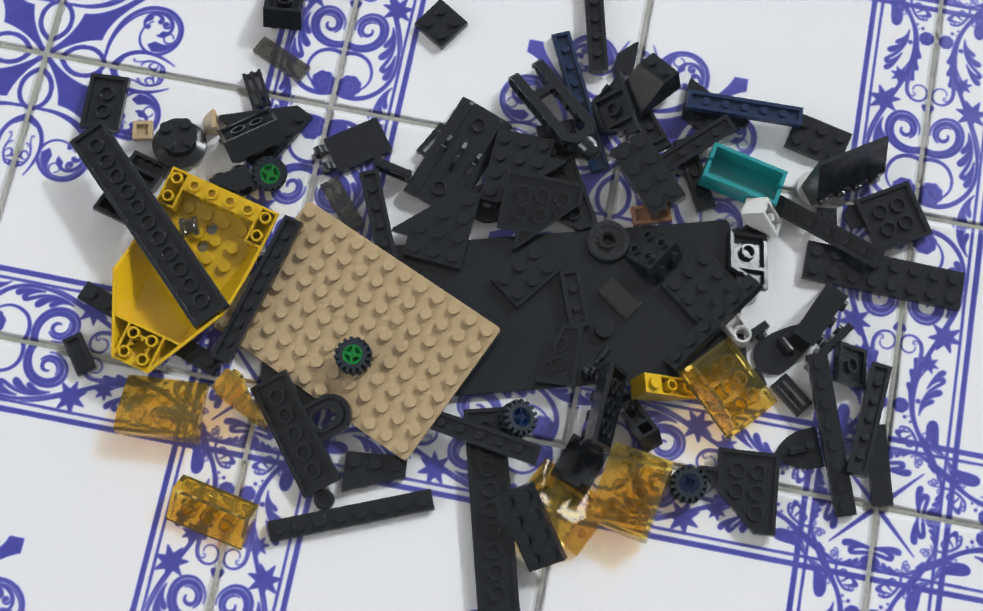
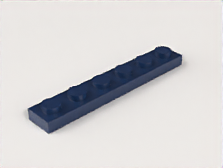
M689 89L687 92L685 110L721 116L727 114L733 118L795 128L802 126L804 109L803 107Z

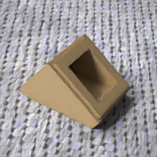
M211 109L204 117L205 135L218 134L219 118L215 109Z

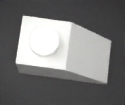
M768 197L746 198L745 204L741 209V215L748 226L772 237H778L782 221Z

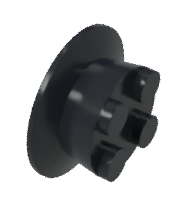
M174 118L162 122L152 141V150L156 159L170 168L174 166L182 169L196 164L202 159L207 149V139L203 130L188 118Z

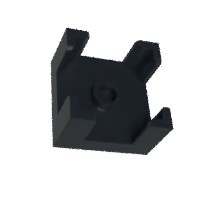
M573 433L550 475L586 495L609 453L600 449L598 454H595L580 445L582 438Z

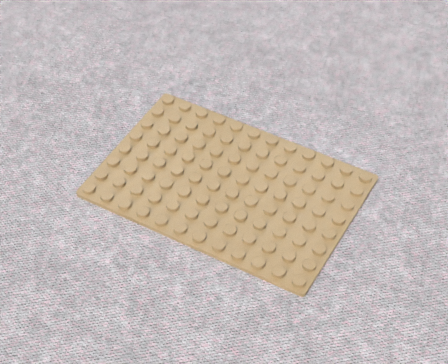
M309 201L295 217L296 220L303 222L304 226L249 328L241 347L278 373L285 369L288 370L294 384L315 399L325 394H337L344 397L352 408L351 424L406 461L498 336L500 328ZM254 272L239 290L223 316L214 323V327L221 333L224 331ZM351 336L354 338L360 337L361 340L366 341L372 350V365L367 367L368 371L361 372L362 375H347L341 371L335 362V348L339 347L337 345L339 342L341 344L344 342V338L348 340Z

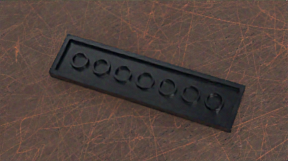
M808 240L801 279L822 284L830 283L836 287L958 312L960 310L965 273L883 256L875 269L831 244Z

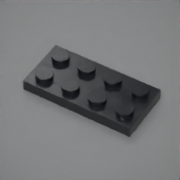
M533 481L495 496L529 572L562 562L568 558Z

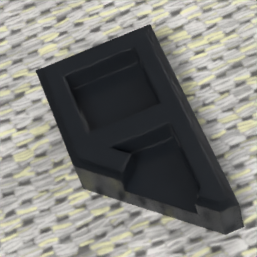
M635 42L617 54L614 73L620 71L626 76L632 73L635 67L639 42Z

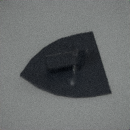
M815 427L792 433L782 441L774 453L780 454V461L795 468L814 469L824 467Z

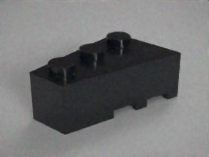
M827 283L793 334L812 347L815 344L820 345L826 336L823 334L827 327L831 329L837 318L834 317L838 311L843 312L849 302L846 301L848 295Z

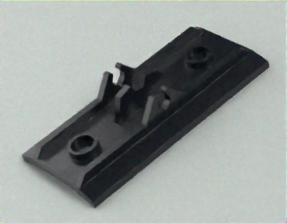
M462 97L403 191L429 206L436 204L460 189L471 191L489 165L498 129L510 131L512 125L474 101Z

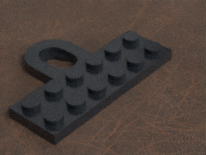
M286 369L250 388L303 498H308L341 480L342 478L324 442L344 432L349 427L353 414L350 403L340 395L325 394L304 404ZM320 409H335L337 415L330 425L325 429L317 428L314 424L315 413Z

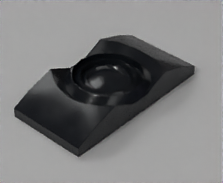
M135 150L129 158L149 188L155 193L161 186L169 167ZM103 193L93 206V210L124 224Z

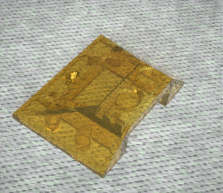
M545 458L528 483L533 481L562 546L575 556H578L613 506L590 489L584 495L550 475L555 464Z

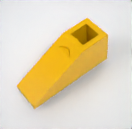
M646 372L630 379L632 399L643 401L695 399L694 380Z

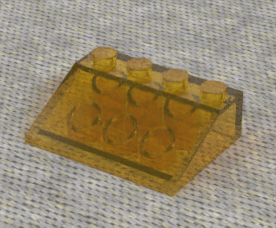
M729 336L679 372L684 382L727 439L743 430L778 402Z
M128 375L117 407L113 430L118 435L199 444L209 384Z
M614 442L586 519L627 538L647 544L674 469V462Z

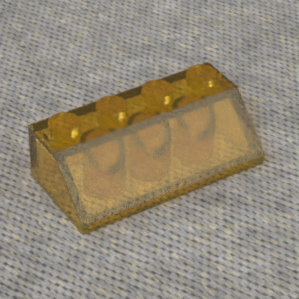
M183 474L172 488L166 520L242 550L255 522L259 505Z

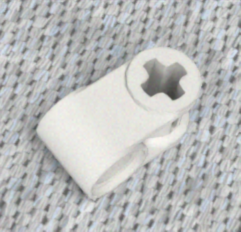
M740 313L722 329L737 348L746 347L752 336L750 328ZM737 334L745 335L746 339H738Z

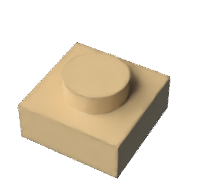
M133 121V141H153V121Z

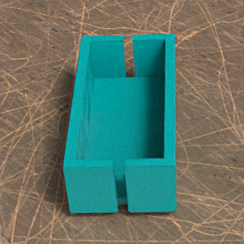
M715 142L709 151L697 185L744 204L746 198L768 197L775 208L788 171Z

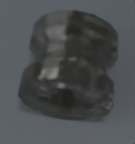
M191 216L189 219L179 218V228L183 238L191 234L194 236L200 235L196 216Z

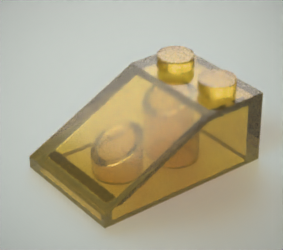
M226 368L211 388L219 398L266 431L268 428L245 384L244 376L236 369L231 371Z

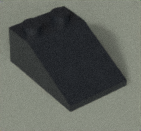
M265 0L263 6V27L301 31L306 0Z
M655 53L650 54L638 63L625 80L638 120L681 88L679 72Z

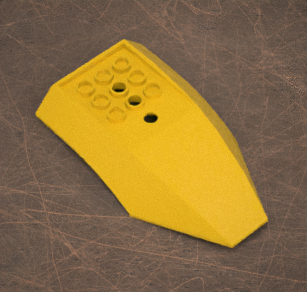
M173 166L157 199L230 305L256 263L280 214ZM210 225H216L217 232L214 234H208V227ZM133 239L119 261L112 267L111 357L149 374L219 320L226 310L196 330L136 240ZM203 242L208 243V249L205 252H200L198 249L199 245Z

